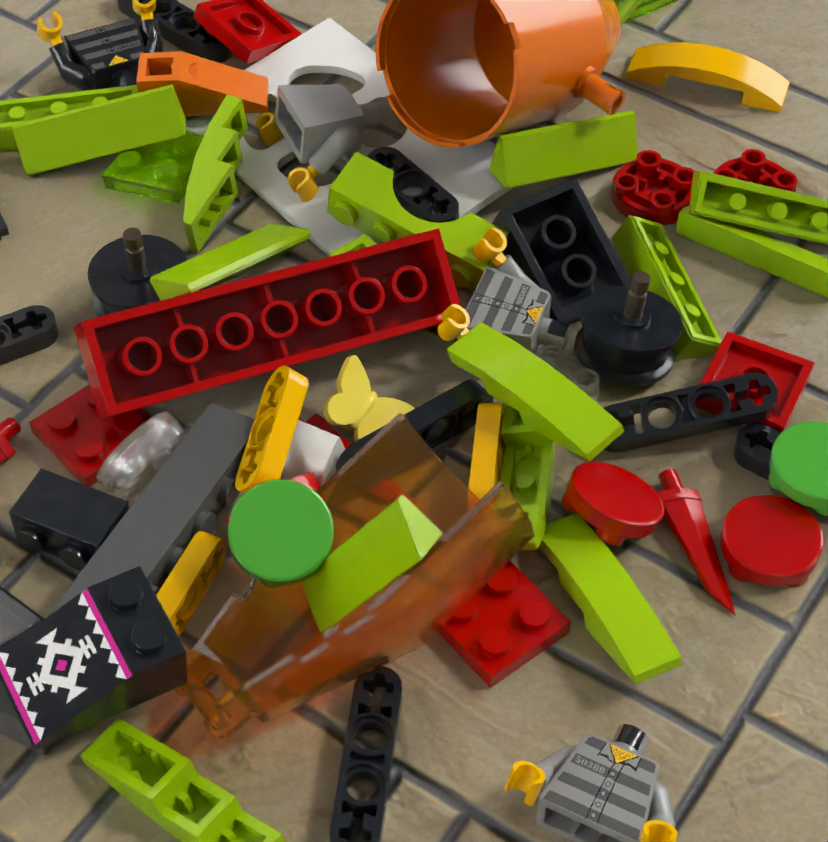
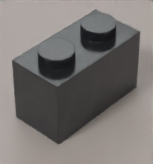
M41 468L11 508L9 515L16 539L24 548L34 553L43 551L62 559L74 569L83 570L129 510V505L126 500Z

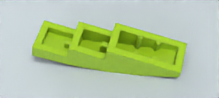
M228 94L207 127L195 155L186 188L183 224L190 250L195 253L200 252L239 194L234 173L243 162L239 141L248 129L242 98Z
M482 322L447 349L452 363L482 379L489 395L518 410L525 426L589 462L624 432L623 426L619 421L560 372L514 340Z
M572 514L548 523L538 549L558 569L560 587L583 611L585 629L635 684H638L682 666L681 655L651 606L613 553L579 514Z
M117 718L80 755L82 761L181 842H286L282 833L243 811L235 795L199 775L189 758L120 718Z

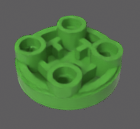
M809 421L795 424L785 429L774 442L769 459V483L773 489L784 493L792 500L814 508L821 515L828 516V423Z
M271 480L252 487L237 501L229 518L228 543L234 560L247 575L268 588L292 585L308 579L321 568L332 548L334 525L330 510L324 500L314 490L299 482Z

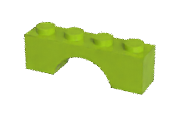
M356 151L329 187L327 213L333 215L341 224L353 226L370 235L378 244L439 228L455 286L467 288L474 292L486 266L492 268L494 265L492 261L481 262L475 257V245L483 239V234L491 228H497L502 231L506 239L509 233L471 212L457 220L444 223L429 222L411 215L400 205L394 194V171Z

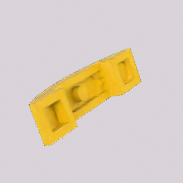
M684 42L659 43L637 48L625 78L664 87L667 77L670 75L744 92L741 104L781 113L790 83L770 67L743 54L716 46Z

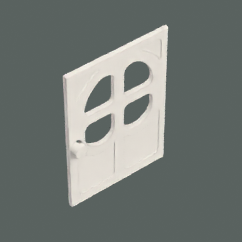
M330 17L244 70L268 78V101H273L276 104L278 85H290L295 78L308 73H333L350 77L364 85L363 88L352 94L357 104L376 103L377 105H389L386 96L390 95L383 70L377 71L376 53ZM214 115L185 116L186 133L200 144ZM407 128L400 140L390 146H386L399 150L453 195L459 203L460 218L470 212L476 214L512 189L503 187L489 171L496 147L490 140L461 148H446L421 139ZM242 136L239 143L243 162L234 175L294 227L307 228L311 233L309 240L328 257L330 253L364 234V232L353 226L341 224L333 215L327 213L329 187L332 183L319 186L316 196L309 201H302L297 192H293L288 183V178L279 171L283 165L297 157L286 138L265 150H256L250 147L244 136ZM362 144L358 152L367 157L371 151L377 148L367 147ZM355 152L346 154L341 158L348 163ZM409 186L401 192L408 196H415L420 194L423 189L418 186ZM366 234L375 244H378L370 235Z

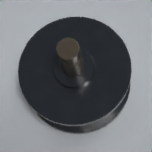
M134 227L126 229L123 232L122 238L102 247L89 264L88 281L94 294L93 306L96 316L100 317L161 301L150 282V278L187 261L184 252L176 244L165 238L154 235H142L141 231Z
M634 272L629 287H608L592 293L582 305L580 314L582 328L578 331L574 343L576 358L588 372L609 383L622 386L650 385L665 378L670 373L674 364L675 351L673 346H675L681 336L683 328L682 318L669 301L648 291L651 277L645 272Z

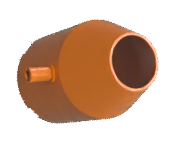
M389 0L380 18L375 52L377 71L383 70L390 95L386 96V99L394 113L410 131L421 139L437 146L461 148L474 145L569 113L583 103L585 99L611 116L621 108L626 97V93L623 90H619L600 78L620 38L621 22L614 0Z

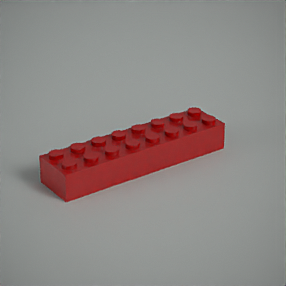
M438 228L81 321L74 327V331L99 417L104 419L275 371L284 365L289 367L435 326L443 322L441 314L450 305H461Z

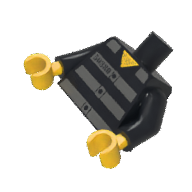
M132 0L133 9L141 16L142 21L138 22L136 17L89 29L64 36L65 42L60 37L63 20L59 13L55 11L51 15L55 28L49 29L45 27L41 17H39L36 31L40 39L50 42L52 47L49 48V51L62 79L66 83L84 91L137 85L140 53L163 52L158 19H153L152 14L156 9V0H150L147 4H141L137 0Z

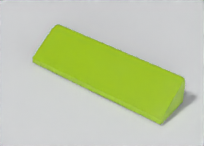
M173 84L15 124L12 125V131L23 167L27 175H32L182 137L186 134V117Z
M137 85L1 100L0 152L18 150L12 125L139 93Z
M630 110L615 113L611 116L604 115L499 135L489 171L503 187L513 188L626 164L636 160L637 157L636 114Z
M694 172L689 214L828 245L827 199L709 172Z
M690 206L683 208L679 212L676 227L677 234L828 298L827 258L755 228L689 214Z
M629 215L613 235V242L630 277L637 271L649 274L651 280L648 291L669 301L679 312L683 328L679 341L673 346L675 351L674 361L716 354L722 340L663 225Z
M268 224L158 273L150 278V282L161 301L212 288L286 254L309 239L311 233L307 228Z
M399 496L326 557L321 568L314 575L301 582L316 625L322 633L326 632L418 563L443 534L405 496Z

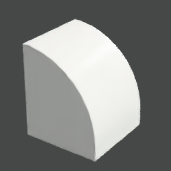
M298 420L280 480H288L304 473L313 472L322 487L320 493L323 500H325L338 475L336 472L337 460L345 450L340 437Z

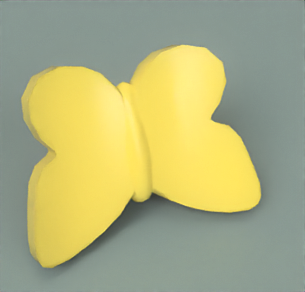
M356 355L346 358L336 381L338 393L328 397L323 404V414L326 420L333 425L341 426L347 431H354L355 442L415 409L410 404L398 399L377 397V393L371 391L366 371Z

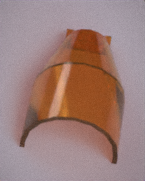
M398 413L315 491L328 506L333 519L334 537L330 553L401 495L405 496L443 534L418 563L324 633L319 631L301 582L268 588L253 579L241 597L234 594L230 596L195 646L187 653L188 683L175 688V692L180 696L187 697L203 716V725L213 738L225 740L233 736L254 715L265 723L420 648L535 536L531 521L508 487L499 481L483 498L479 499L435 455L405 416ZM216 674L229 687L218 699L206 686Z

